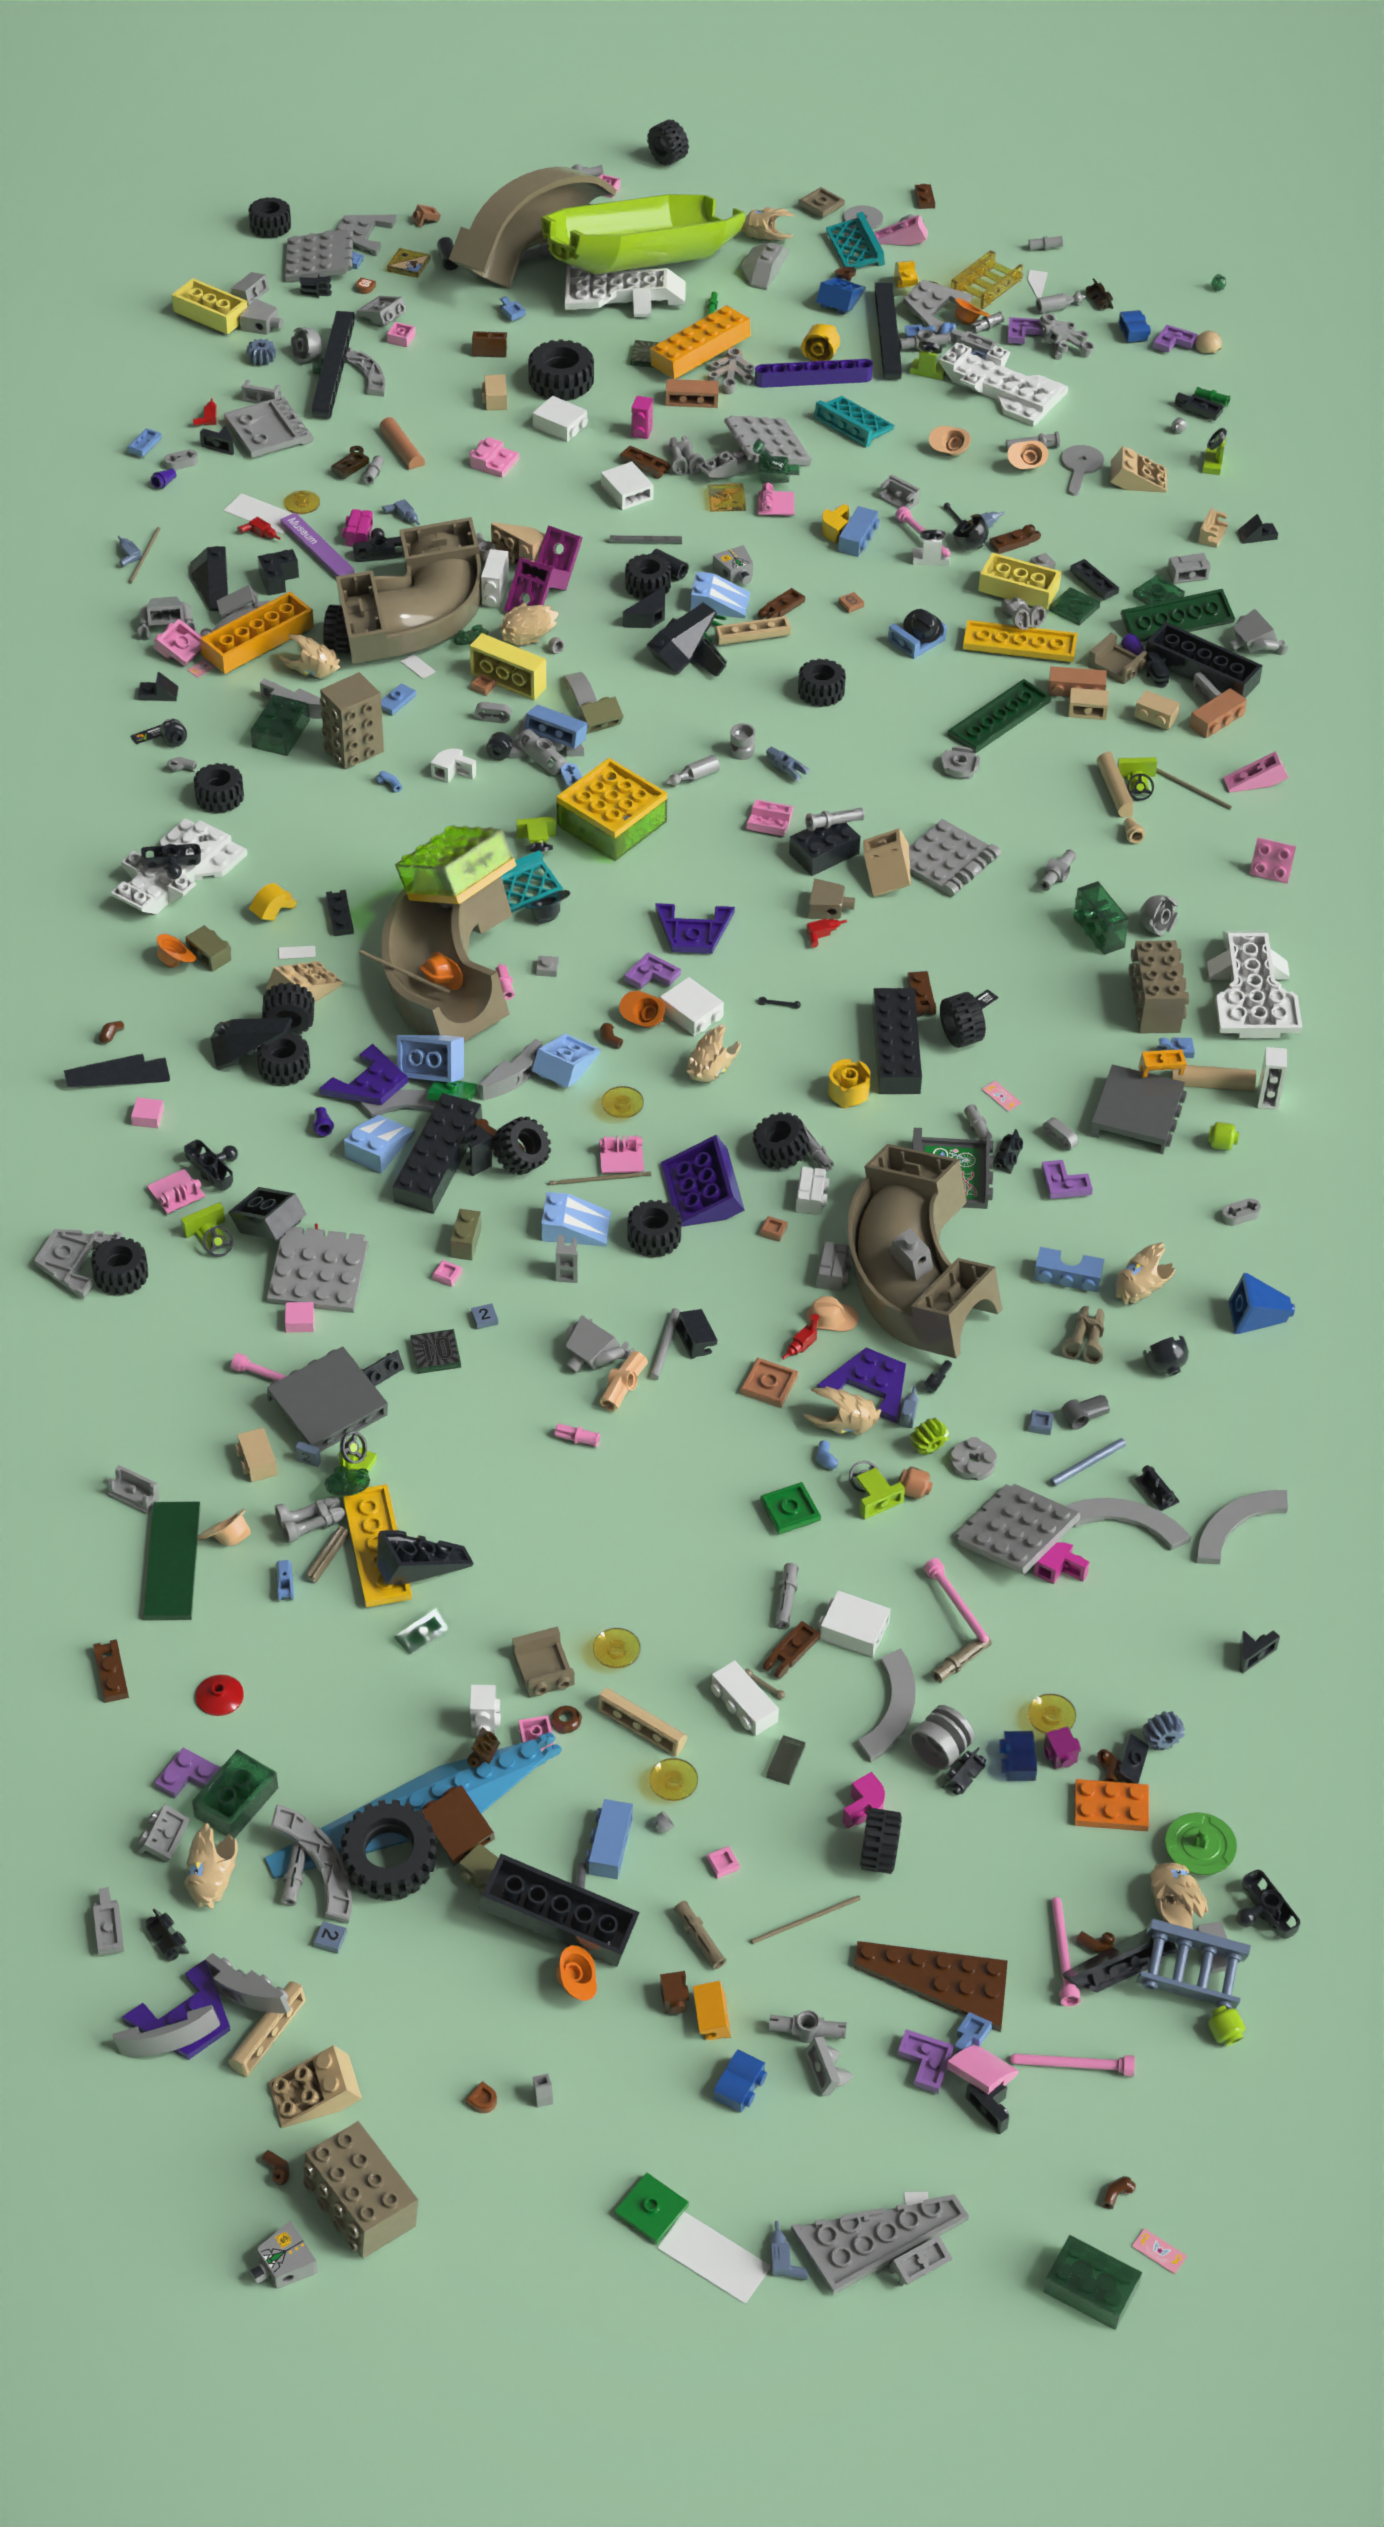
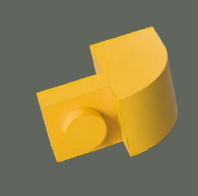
M914 261L895 263L894 280L897 288L918 285Z
M843 504L833 512L828 509L823 512L822 534L835 544L839 542V536L849 521V506Z
M270 883L260 889L255 895L249 910L260 919L274 921L281 907L294 909L297 901L291 897L292 894L282 889L276 883Z

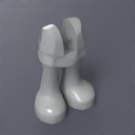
M682 436L681 441L677 442L676 437L670 438L669 448L674 457L672 460L673 471L683 476L687 474L688 468L691 474L701 471L698 465L705 462V460L699 453H693V445L686 436Z
M1014 597L1012 602L1009 599H1004L1001 602L1005 615L1008 618L1012 617L1014 624L1022 630L1028 629L1030 624L1033 628L1039 627L1046 619V610L1040 605H1036L1030 610L1026 601L1018 597Z
M338 1498L317 1500L315 1503L295 1511H289L284 1504L275 1505L278 1525L283 1530L284 1538L288 1543L296 1541L299 1536L323 1526L326 1529L346 1517L344 1509L339 1508L341 1503ZM317 1515H318V1517H315V1518H313V1519H310V1520H307V1521L298 1523V1522L303 1521V1520H305V1519H307V1518H310V1517H313V1516H317Z

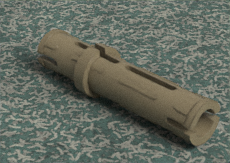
M976 1637L956 1654L946 1657L940 1666L931 1671L933 1679L936 1682L942 1683L953 1673L960 1672L967 1662L991 1646L992 1641L990 1637L986 1643L980 1642Z
M682 1901L678 1903L673 1911L684 1924L683 1929L692 1936L699 1949L711 1964V1967L714 1970L719 1969L726 1963V1958L723 1957L714 1941L702 1926L703 1921L700 1917H696L688 1902Z

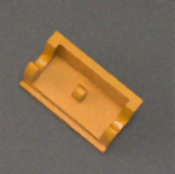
M1182 1049L1145 1051L1141 1053L1138 1069L1143 1072L1142 1078L1147 1077L1149 1071L1179 1069V1076L1184 1074L1187 1063Z
M721 1981L693 1986L700 2034H705V2040L731 2038L725 1992Z

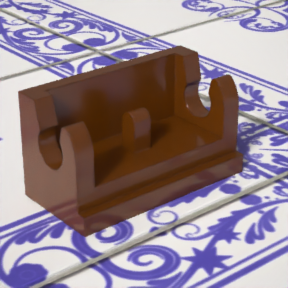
M473 331L472 356L506 357L507 332Z

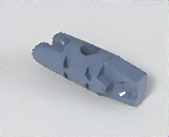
M772 746L766 750L770 763L797 782L801 777L796 770L804 775L809 772V768L784 751H779Z

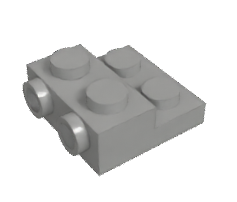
M378 296L358 309L357 314L359 317L371 319L372 324L385 326L393 321L394 318L401 316L407 309L402 297Z

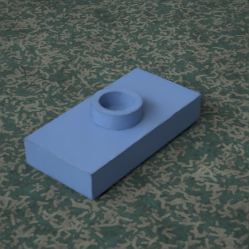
M146 428L127 447V451L144 457L162 439L161 433Z
M401 683L381 700L382 711L393 716L416 696V690Z

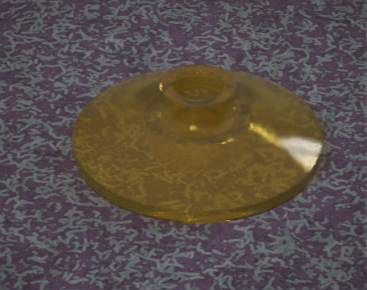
M299 490L288 494L284 500V505L292 513L308 514L318 509L320 498L314 492Z
M628 1086L611 1088L602 1097L604 1111L616 1118L633 1117L642 1110L644 1105L641 1093Z
M610 1628L604 1630L596 1637L593 1643V1653L598 1662L606 1667L624 1668L633 1664L639 1657L640 1642L636 1635L627 1629Z
M1043 1694L1031 1702L1028 1709V1718L1036 1730L1046 1734V1732L1066 1726L1071 1729L1076 1721V1710L1073 1704L1061 1695Z
M669 1758L660 1761L652 1768L649 1783L652 1791L658 1797L668 1801H680L694 1793L698 1785V1775L695 1768L689 1762L678 1758Z

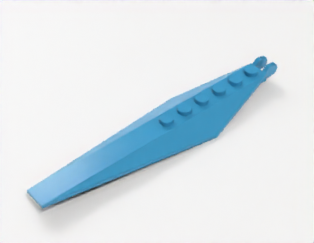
M551 1732L539 1736L536 1740L533 1739L498 1749L490 1764L484 1761L479 1767H471L467 1762L468 1758L438 1766L370 1803L372 1806H377L380 1800H385L386 1804H392V1800H400V1805L405 1806V1803H409L414 1806L415 1812L417 1810L422 1811L426 1803L432 1800L436 1802L443 1797L444 1792L454 1786L457 1788L462 1785L482 1814L537 1766L559 1755L562 1749L558 1744L546 1747L555 1740L554 1734ZM364 1806L320 1828L331 1839L340 1855L342 1848L341 1837L342 1834H345V1826L348 1821L353 1822V1815L357 1811L361 1813L365 1811ZM383 1833L370 1841L365 1852L367 1854L410 1842V1840L398 1833ZM293 1843L265 1857L274 1879L284 1877L287 1873ZM299 1850V1852H298V1856H297V1861H296V1863H298V1858H299L300 1850ZM306 1853L303 1871L317 1868L314 1861Z

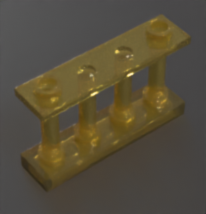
M990 250L951 280V289L961 292L965 291L980 298V308L984 309L1022 280L1023 265L1020 264L1013 270L996 262V252ZM995 269L1006 275L1004 277H1001L995 273L990 272V270ZM984 276L995 281L996 283L992 285L979 278ZM976 284L987 290L985 292H981L971 287L970 285Z

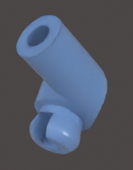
M950 322L943 323L940 334L949 333L953 329L956 330V324H951Z
M380 771L379 775L376 776L378 783L384 784L387 781L394 792L402 790V785L396 776L386 771Z
M822 1440L819 1442L816 1460L823 1467L834 1470L838 1466V1460L829 1453L830 1443Z

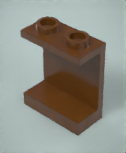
M462 1785L457 1788L455 1786L449 1788L444 1792L442 1798L436 1802L432 1800L422 1808L421 1812L425 1814V1820L430 1821L433 1833H435V1836L447 1852L448 1859L453 1866L463 1860L479 1843L485 1846L495 1840L493 1830Z

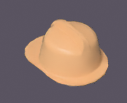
M950 426L936 427L929 435V443L934 450L948 453L952 456L961 455L967 450L971 440L969 433L965 429Z
M1039 441L1019 442L1013 444L1008 449L1007 456L1009 462L1018 469H1034L1042 466L1047 461L1048 450Z
M832 1296L818 1298L806 1313L808 1323L812 1314L819 1315L818 1329L849 1331L856 1327L859 1321L855 1309L840 1303Z
M245 1508L202 1532L198 1536V1540L213 1536L223 1545L232 1546L240 1543L251 1533L242 1515L245 1512Z

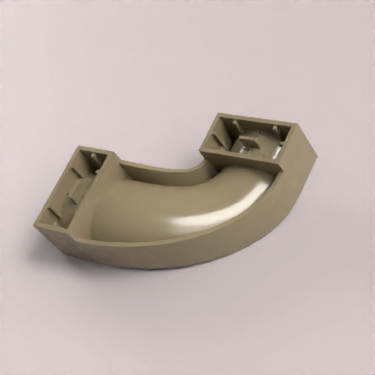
M549 167L524 174L500 188L488 199L476 215L470 230L464 227L460 228L449 260L476 277L510 288L523 253L532 246L548 243L547 239H544L541 217L563 208L588 205L599 196H615L617 189L599 177L568 167Z
M472 517L399 530L402 557L406 570L405 576L374 577L373 570L336 577L339 603L344 616L352 664L404 655L431 647L454 636L471 622L479 609L482 599L481 562Z
M501 876L462 903L454 904L453 908H444L436 902L410 901L406 893L414 888V879L399 893L387 914L381 941L382 960L426 979L424 973L420 971V966L427 959L431 958L433 952L438 951L458 965L463 975V983L458 990L448 989L450 993L447 994L383 965L388 983L401 1017L411 1028L418 1031L420 1035L464 1037L465 1042L510 1015L498 973L472 962L468 955L471 931L482 934L512 916Z
M887 1144L864 1166L866 1178L858 1186L848 1212V1241L857 1285L871 1315L892 1337L911 1347L956 1359L961 1354L960 1339L962 1328L970 1310L973 1308L994 1314H999L1002 1310L995 1266L957 1258L953 1263H950L939 1243L943 1226L967 1203L960 1160ZM909 1228L930 1249L933 1269L917 1281L889 1253L892 1241Z

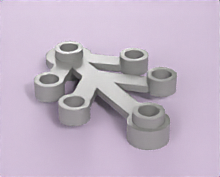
M1045 313L1040 317L1039 323L1046 331L1044 338L1046 343H1054L1048 339L1050 330L1058 325L1065 324L1071 330L1067 340L1079 348L1082 356L1088 357L1092 354L1094 345L1086 341L1088 333L1085 331H1075V324L1073 322L1058 321L1049 313ZM1062 340L1058 344L1057 350L1060 353L1067 352L1069 346L1066 340Z
M730 348L726 353V357L710 363L711 372L708 373V380L718 381L719 376L727 373V378L722 381V390L726 394H732L736 389L735 373L742 378L743 384L751 385L753 383L752 374H754L755 366L743 359V354L739 348ZM729 362V365L720 368L721 365H724ZM736 363H738V364H740L742 367H744V371H743L741 368H739V367L736 365Z

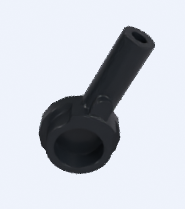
M949 1360L944 1361L935 1375L933 1373L929 1375L924 1383L927 1386L925 1389L927 1392L935 1393L946 1377L945 1374L952 1367V1363Z

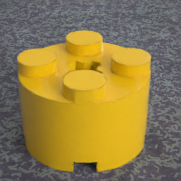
M826 324L812 325L801 344L803 355L812 361H830L840 346V337L836 332V328L833 325Z
M842 1059L835 1062L829 1072V1097L839 1107L845 1109L868 1100L870 1088V1070L868 1066L861 1061H858V1063L851 1062V1059Z

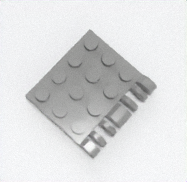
M285 397L274 398L224 413V419L251 457L275 452L300 443L307 445L312 443L314 439L298 415L291 409Z
M941 819L909 847L910 874L949 897H953L962 889L963 884H968L970 880H973L986 868V863L991 864L993 860H996L1001 855V850L994 844L988 845Z

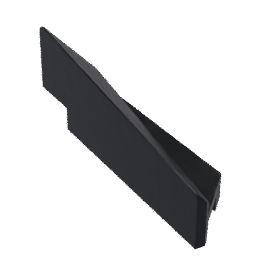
M143 1053L64 1070L68 1087L170 1081L166 1057L145 1061Z

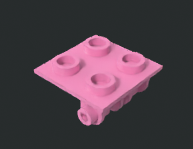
M765 483L762 491L758 492V515H794V492L773 491L772 484Z
M1258 837L1249 875L1288 883L1296 846Z
M638 1135L627 1136V1140H625V1136H623V1140H619V1136H616L615 1140V1137L604 1136L603 1139H600L601 1173L644 1172L642 1137H638Z
M185 1168L147 1185L149 1191L167 1214L205 1197V1194L199 1188L201 1187L199 1179H192Z

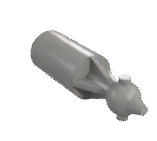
M1076 291L1073 297L1062 293L1037 298L1036 309L1039 314L1065 309L1072 302L1079 305L1086 296Z
M710 755L688 764L679 775L674 772L666 781V784H672L675 787L680 783V780H690L693 782L720 770L719 761L715 755Z

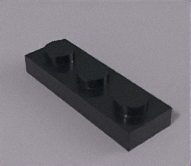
M1083 559L1070 565V572L1104 600L1119 593V587L1087 560Z

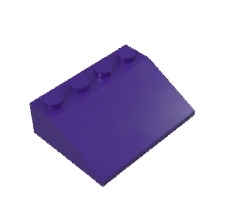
M717 1135L661 1162L671 1204L681 1214V1227L727 1220L745 1211L728 1148Z

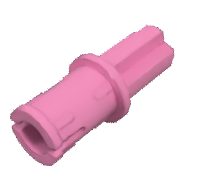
M498 964L495 971L498 973L505 1000H510L515 996L512 988L513 980L509 976L507 966Z
M557 1424L554 1435L556 1437L572 1440L574 1444L579 1442L597 1447L599 1444L600 1433L581 1429V1426L575 1428Z

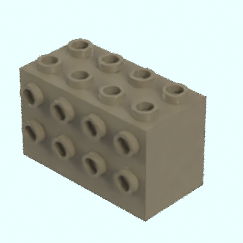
M360 672L320 689L321 719L323 721L322 733L324 735L323 747L327 753L334 757L336 763L340 764L344 769H348L384 752L381 693Z
M1176 940L1136 941L1135 948L1131 949L1132 964H1129L1128 972L1131 977V990H1133V1003L1136 1007V1020H1138L1140 1034L1181 1033L1182 1021L1186 1019L1187 1013L1185 1004H1189V993L1185 992L1186 978L1182 977L1184 965L1180 963L1181 949L1177 948Z
M359 2121L305 2152L304 2178L302 2181L306 2190L314 2193L321 2210L329 2213L335 2229L338 2232H343L350 2249L353 2252L357 2251L362 2259L416 2227L418 2198Z

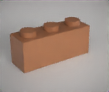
M667 379L666 406L718 408L719 381Z
M1050 666L1048 695L1070 697L1071 688L1106 690L1107 670Z
M1230 688L1193 711L1189 727L1207 738L1217 733L1223 727L1228 726L1237 718L1242 717L1246 712L1247 699Z

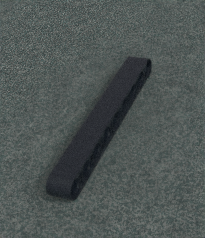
M875 282V303L883 378L901 379L902 365L892 282Z
M336 311L312 404L313 417L331 418L354 328V312Z

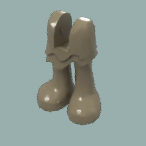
M1083 1306L1075 1320L1076 1328L1074 1334L1062 1345V1354L1068 1359L1078 1358L1082 1351L1084 1334H1086L1088 1339L1083 1352L1084 1360L1090 1364H1098L1103 1358V1349L1099 1344V1338L1103 1336L1104 1312L1102 1309H1098L1095 1318H1089V1306Z

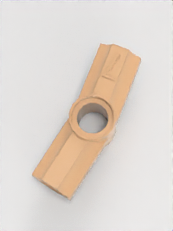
M633 1351L619 1369L613 1368L608 1375L609 1385L599 1401L601 1406L605 1407L608 1411L615 1412L627 1391L635 1389L638 1381L637 1376L648 1363L646 1357L640 1352Z

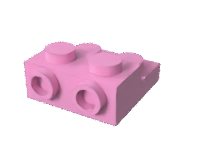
M487 437L485 440L479 441L476 450H471L469 459L471 460V468L502 478L519 459V453L503 448L502 441Z
M178 619L174 624L170 623L163 634L159 633L154 639V649L167 659L173 657L185 667L201 652L200 638L202 636Z

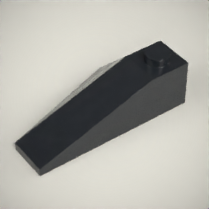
M225 546L207 547L190 562L191 578L195 581L197 589L203 595V599L210 611H219L217 600L228 595Z
M703 602L659 631L648 642L647 647L654 658L676 674H679L694 657V650L701 644L700 639L704 632L708 631L717 612Z
M291 1018L231 1019L226 1022H219L214 1027V1032L210 1038L216 1068L220 1070L239 1062V1057L247 1053L250 1056L255 1053V1050L261 1044L267 1046L285 1036L293 1020Z
M385 1530L378 1533L377 1567L387 1585L408 1584L472 1567L474 1564L466 1548L462 1545L441 1540L435 1543L427 1541L426 1537L421 1535L414 1538L407 1536L406 1532L400 1530Z

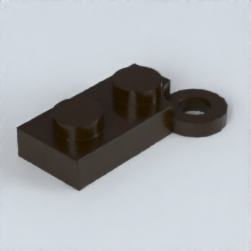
M352 446L349 450L350 454L333 464L331 471L345 479L369 464V457L364 455V449L361 446Z

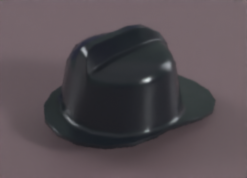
M924 609L913 610L904 619V630L924 643L936 641L943 631L941 620Z
M561 890L551 893L539 900L526 904L525 907L531 909L537 924L550 922L559 915L560 902L570 895V891Z

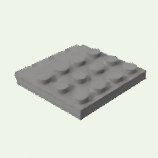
M343 229L287 238L286 282L300 281V277L318 278V274H320V277L346 274V271H351L353 232Z
M730 416L725 418L726 426L749 460L758 463L810 466L812 459L785 419L753 416Z
M291 1227L285 1236L280 1239L267 1296L268 1303L286 1305L289 1302H314V1308L354 1313L369 1246L368 1241H365L366 1236L350 1233L349 1239H346V1233L328 1231V1235L325 1236V1230L307 1228L306 1234H303L304 1228Z
M1005 1484L995 1494V1497H992L981 1510H978L967 1521V1524H964L954 1534V1537L958 1540L960 1546L1024 1575L1080 1520V1513L1017 1484L1012 1486Z

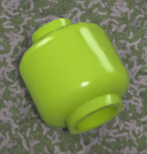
M1215 1122L1214 1126L1210 1125L1208 1142L1211 1143L1212 1148L1229 1151L1232 1149L1233 1144L1237 1145L1239 1132H1235L1234 1124Z
M1221 2006L1212 2011L1213 2016L1209 2019L1208 2026L1217 2043H1224L1225 2046H1230L1244 2038L1242 2034L1245 2032L1246 2026L1237 2009H1227L1226 2006Z

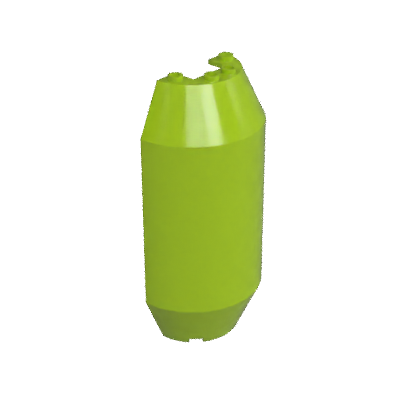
M665 194L563 208L541 217L544 239H547L550 246L548 249L556 259L592 274H604L708 258L738 234L746 218L745 212L737 208H733L732 217L725 220L715 216L716 199L708 195Z

